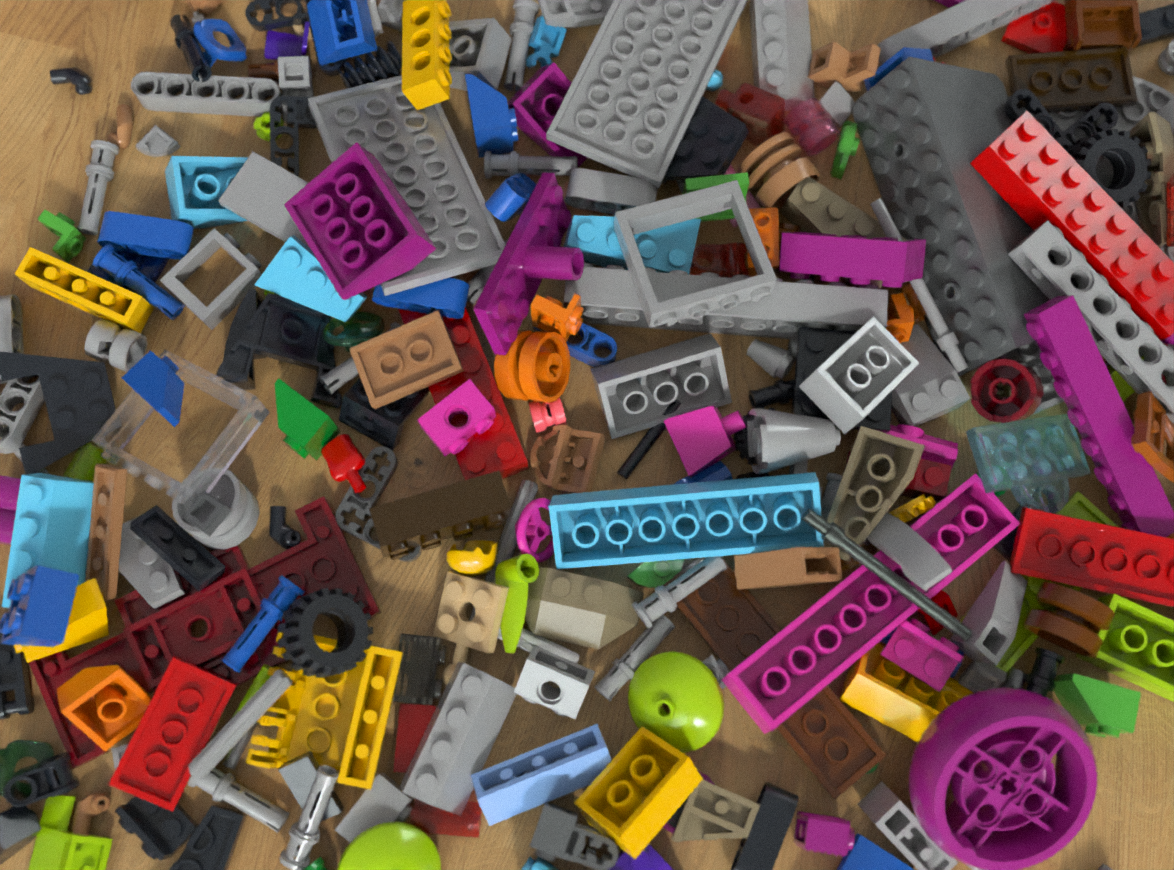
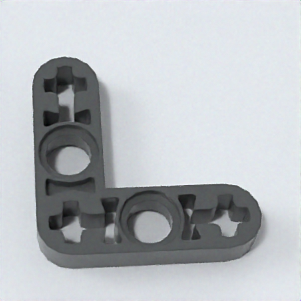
M384 446L372 449L366 458L365 465L358 472L364 482L370 481L375 484V493L369 498H363L358 493H355L350 486L335 514V519L341 529L381 550L379 542L374 541L370 536L371 528L374 526L372 518L365 524L363 534H360L358 532L362 527L354 522H350L348 526L345 525L347 520L343 515L345 512L352 513L353 510H357L355 515L360 520L366 522L367 516L371 517L369 508L376 506L398 465L394 452ZM387 454L390 465L380 468L378 475L383 477V479L379 482L373 475L366 473L369 469L375 473L378 467L375 461L376 457L383 458ZM416 547L413 553L410 552V555L398 560L403 562L416 560L421 555L422 547Z

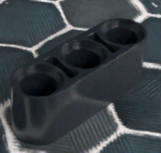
M769 782L764 784L756 802L760 805L748 838H742L731 870L773 869L799 800L798 795Z

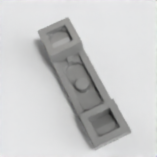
M614 0L537 1L546 25L585 27L602 24Z
M889 513L883 516L863 542L866 546L872 543L898 563L904 575L924 591L952 572L951 566L926 540L904 522Z

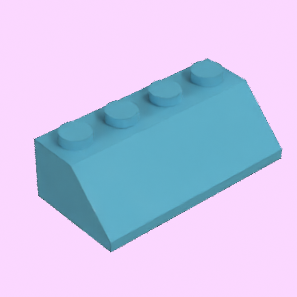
M44 473L21 475L2 607H10L11 600L7 599V593L11 581L37 565L78 574L77 586L85 582L93 481Z

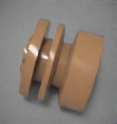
M788 132L775 135L758 146L743 160L737 173L748 172L750 190L760 188L756 199L763 208L777 207L779 212L797 183L807 177L818 182L821 176L807 157L797 160L802 150L798 144H793L794 139Z

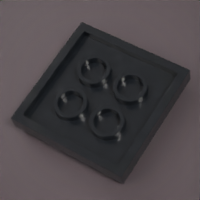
M810 327L799 328L792 414L830 419L799 386L855 334L854 332ZM892 391L852 429L859 430L860 426H864L883 433L889 432Z

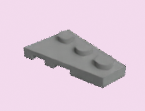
M134 518L122 524L118 570L148 604L156 609L184 595L185 591L178 572L130 529V523L136 519Z

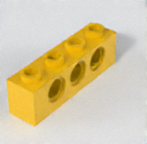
M446 0L403 1L402 92L417 111L450 99L452 77L449 70V62L452 61V55L449 49V39H451L452 35L449 28V17H451V10Z
M32 247L29 248L15 272L17 277L38 291L101 319L117 323L124 329H131L138 333H141L154 310L142 296Z

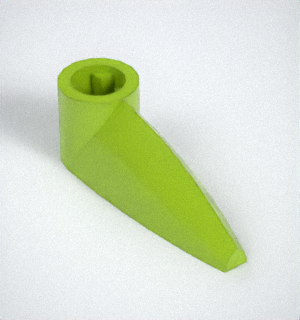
M521 554L503 560L496 567V584L509 588L500 624L505 653L513 654L516 652L526 614L528 584L534 582L539 576L538 563L530 554Z

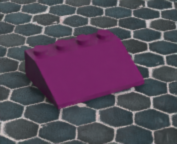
M357 142L284 204L332 285L343 300L412 270L436 250L431 239L378 159Z

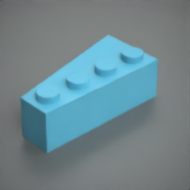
M574 215L568 226L564 247L580 248L584 256V262L602 267L617 265L623 267L624 270H628L614 231L615 216ZM691 219L633 235L645 268H652L660 273L682 270L689 275L701 219Z

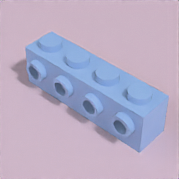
M595 724L471 775L477 800L489 826L542 805L545 802L547 803L590 785L612 760L598 724Z

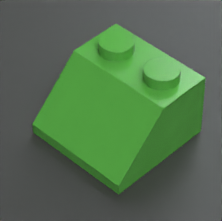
M1075 673L1056 675L1054 693L1062 706L1071 713L1080 726L1085 727L1086 734L1106 738V736L1119 738L1120 733H1134L1141 692Z

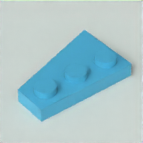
M295 235L288 238L254 284L343 322L349 321L367 298L362 292L349 299H341L312 250Z

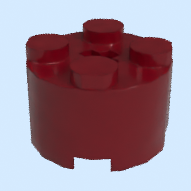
M1004 358L988 361L978 368L971 379V404L978 414L993 422L1012 423L1023 421L1035 412L1044 395L1041 378L1034 368L1022 361ZM1003 385L1011 386L1010 397H1002L1004 393Z

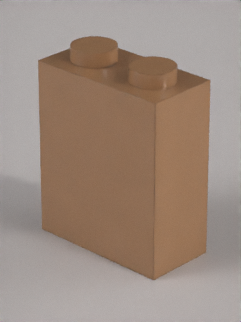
M796 547L734 556V573L737 589H774L842 581L839 547Z

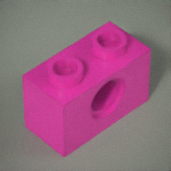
M469 379L417 419L423 431L446 457L449 453L455 455L464 449L468 444L467 439L476 432L482 434L494 424L493 419L496 417V413L492 405ZM458 414L466 415L468 421L462 427H454L451 425V420L454 416Z

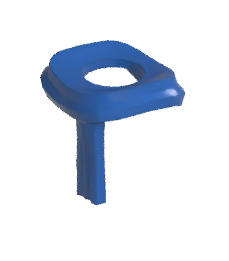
M204 19L195 23L193 28L194 35L205 49L203 54L210 69L217 59L223 61H245L247 59L245 45L226 21ZM213 32L224 33L231 47H226L217 42Z

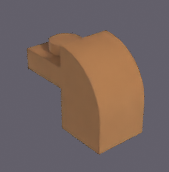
M833 41L813 51L808 78L827 89L837 81L846 92L863 90L864 80L876 74L881 48L871 43L854 52H850Z

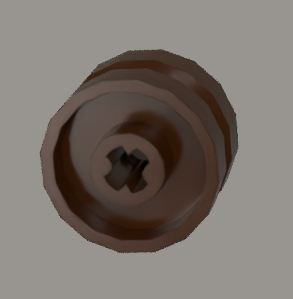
M1043 582L1035 599L1044 609L1037 608L1029 611L1023 624L1025 629L1063 649L1082 656L1096 658L1103 641L1093 630H1108L1115 616L1114 611L1105 604L1081 592L1055 583Z

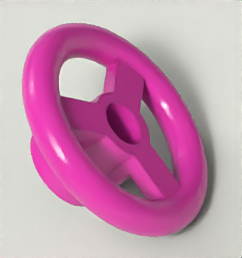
M537 498L529 502L522 510L515 526L520 552L532 555L537 563L546 561L554 554L552 536L548 546L542 552L536 553L540 541L545 539L547 535H552L551 525H547L545 521H542L538 509L545 508L549 512L551 500L546 498Z

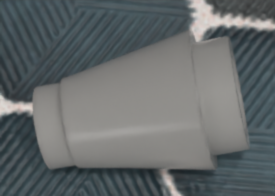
M757 339L751 343L746 353L773 378L779 377L782 380L788 375L796 359L790 355V351Z

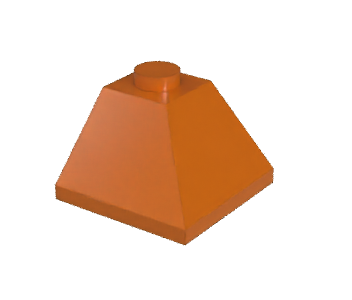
M119 665L84 668L56 689L61 713L104 751H107L138 727L152 699V696Z

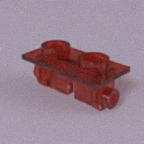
M415 798L410 822L425 833L479 838L482 809L479 802L467 801L462 815H458Z

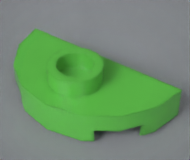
M846 120L843 123L830 173L831 177L841 179L849 156H855L860 138L855 137L857 123Z
M684 559L644 562L630 573L627 578L638 586L655 588L658 585H664L678 574L682 569Z

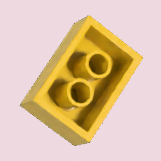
M642 726L574 804L591 826L604 836L611 838L617 846L636 859L703 779L690 757Z

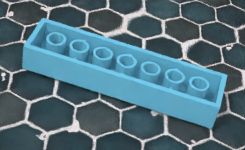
M815 472L553 495L549 504L556 569L750 554L796 547H824V542L821 538L822 534L801 519L809 508L821 516L818 478Z

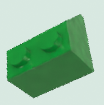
M278 378L274 385L278 428L286 435L283 441L302 458L305 459L310 455L317 461L322 455V448L335 439L341 431L327 414Z

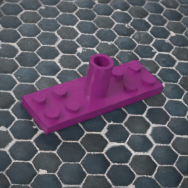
M542 173L473 308L494 354L507 355L512 342L516 340L519 327L523 319L528 315L530 304L542 279L577 281L583 273L584 256L582 250L574 247H560L564 233L571 222V213L566 207L562 188L558 185L554 173Z

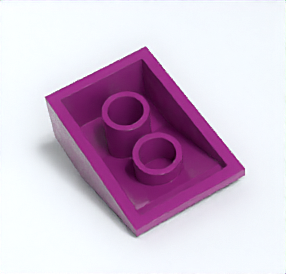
M552 62L541 67L507 102L508 109H515L517 127L550 156H577L579 167L588 157L546 139V133L572 84L558 66Z

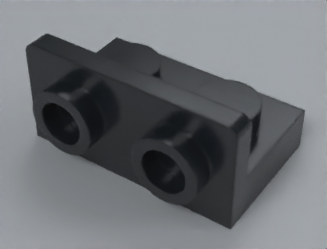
M134 796L127 804L120 805L115 810L120 817L118 822L121 827L130 834L135 833L143 842L141 844L142 850L154 860L157 858L161 861L173 856L191 838L198 827V824L179 803H177L172 812Z

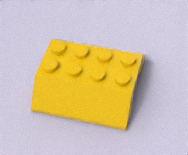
M278 632L276 642H278V639L283 638V633ZM313 635L317 645L324 651L331 653L336 647L338 640ZM371 646L370 649L363 650L366 657L363 661L356 662L357 666L355 668L324 678H316V675L310 677L302 675L303 669L297 671L293 669L290 672L284 668L269 667L267 675L272 676L277 670H283L291 677L292 684L267 710L277 712V717L263 715L257 721L265 726H279L276 739L268 738V736L252 735L250 743L269 747V750L249 748L245 763L269 769L280 768L283 763L311 751L319 766H330L339 772L337 783L371 790L403 652ZM274 647L273 654L284 658L282 654L286 652V649Z

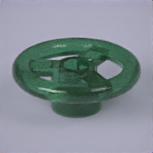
M356 312L347 322L336 318L328 322L323 328L322 336L327 343L345 347V350L351 353L349 348L379 336L385 328V322L381 316L375 313ZM356 321H369L372 323L361 324ZM339 326L344 327V331L339 335H332L336 328Z

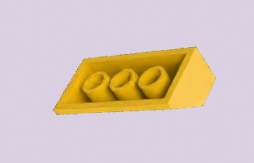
M879 641L852 664L845 678L840 701L848 704L851 708L869 715L881 724L889 726L908 736L913 741L918 742L927 726L940 712L955 701L974 693L950 677L940 692L936 691L881 656L880 653L886 644Z

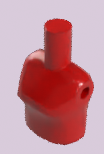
M342 434L322 448L321 454L327 462L331 477L337 482L347 479L355 493L364 491L366 485L358 471L365 465L366 460L355 446L350 435Z

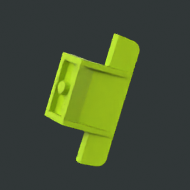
M65 795L48 797L40 821L41 830L36 837L28 870H106L113 839L108 836L75 834L67 831L76 797Z

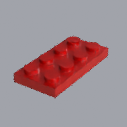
M173 656L108 785L173 812L191 777L188 766L206 747L237 683Z

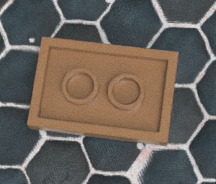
M439 310L349 348L371 407L374 409L464 371Z

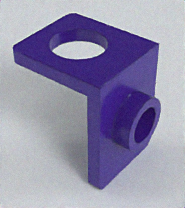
M305 21L303 36L271 30L267 31L264 57L275 60L278 57L306 56L310 22Z

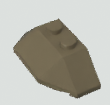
M539 567V576L534 582L528 584L525 621L536 636L599 650L637 626L639 616L631 604L635 601L637 603L643 601L644 593L614 582Z

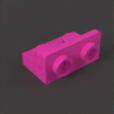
M913 618L910 622L904 620L897 626L880 655L940 692L956 665L964 657L957 653L959 647L944 637H941L938 641L928 635L929 628Z

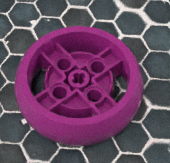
M993 688L972 693L955 701L940 712L927 726L912 755L909 769V793L914 813L921 828L928 838L944 853L961 863L982 870H1018L1036 865L1052 857L1078 834L1093 807L1098 771L1095 755L1088 736L1078 721L1065 708L1035 692L1017 688ZM1057 752L1056 766L1054 769L1051 758ZM950 781L951 791L955 800L945 811V795Z

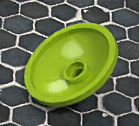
M681 652L659 653L644 661L637 668L630 681L628 704L631 716L638 729L643 726L682 753L701 748L718 732L724 716L722 690L710 669L698 659ZM663 703L669 706L670 713L663 709Z
M387 822L375 825L355 837L342 854L337 870H441V861L435 844L424 831L407 823Z

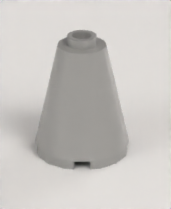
M754 408L749 412V414L754 415V421H747L749 457H756L757 465L752 466L756 474L768 473L832 453L836 445L840 444V429L834 426L830 419Z

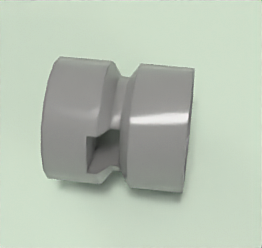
M100 319L91 327L87 335L84 348L85 354L98 361L109 362L111 366L128 372L144 357L147 350V337L131 329L123 330L121 325L107 319Z

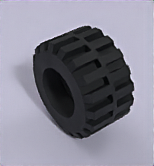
M1118 129L1101 131L1080 138L1075 142L1076 145L1070 146L1067 149V152L1121 208L1139 199V193L1145 192L1148 186L1144 183L1145 180L1151 178V172L1147 171V166L1152 165L1151 158L1146 159L1145 154L1148 152L1146 146L1140 147L1138 145L1141 140L1137 136L1129 138L1130 132L1125 130L1118 132ZM1101 155L1106 157L1113 167V180L1108 188L1100 183L1096 175V164Z
M325 588L305 595L289 605L291 609L285 611L281 617L285 620V623L278 626V632L283 633V638L278 639L279 647L285 646L286 652L282 654L284 659H292L294 661L290 667L295 671L303 669L302 675L308 677L316 675V678H324L351 670L357 666L356 662L363 661L366 657L363 650L370 649L372 641L367 639L368 635L373 634V627H368L367 621L371 620L369 612L364 614L362 611L365 607L361 600L354 602L355 595L350 592L342 594V589L334 588L329 590ZM318 614L329 617L337 627L338 641L331 653L321 649L314 640L312 628Z

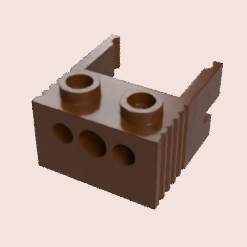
M1064 0L1068 51L1127 47V49H1130V47L1136 48L1141 41L1142 35L1137 0Z

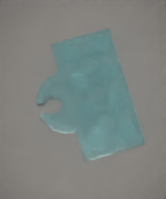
M1067 414L979 426L965 431L985 493L1011 489L1016 501L1022 507L1050 513L1058 512L1063 509L1069 498L1070 487L1068 479L1083 477L1091 473L1075 426L1070 422ZM1042 493L1047 497L1048 506L1042 498Z

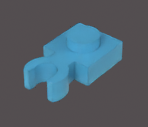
M543 15L537 17L528 43L535 50L533 54L528 56L526 67L535 66L537 60L540 62L541 67L550 64V58H555L559 55L567 29L546 25Z

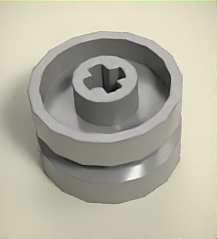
M208 466L196 470L185 478L177 488L172 502L173 516L179 526L191 534L200 544L211 550H226L239 545L254 530L260 514L258 500L251 490L242 484L233 472L217 466ZM203 490L232 510L210 537L182 517Z

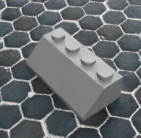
M750 0L749 14L754 87L757 89L755 94L757 95L761 91L769 94L767 96L768 99L765 96L762 99H756L755 107L762 104V108H758V110L765 108L769 111L770 109L772 111L781 110L780 103L778 108L772 104L776 99L781 98L784 100L782 106L784 111L815 110L814 81L808 78L812 60L808 0Z
M711 333L590 369L597 397L612 439L664 423V420L709 406L717 408L732 403L721 346ZM675 400L681 403L675 412L663 415L669 404Z
M458 661L399 786L401 791L434 807L461 816L474 788L471 775L482 771L517 695L514 693L515 688Z

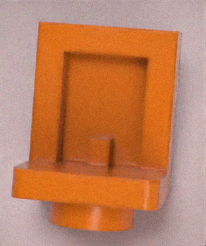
M903 293L891 294L887 307L888 320L886 329L893 337H896L899 343L907 342L910 339L914 325V311L912 306L907 304Z

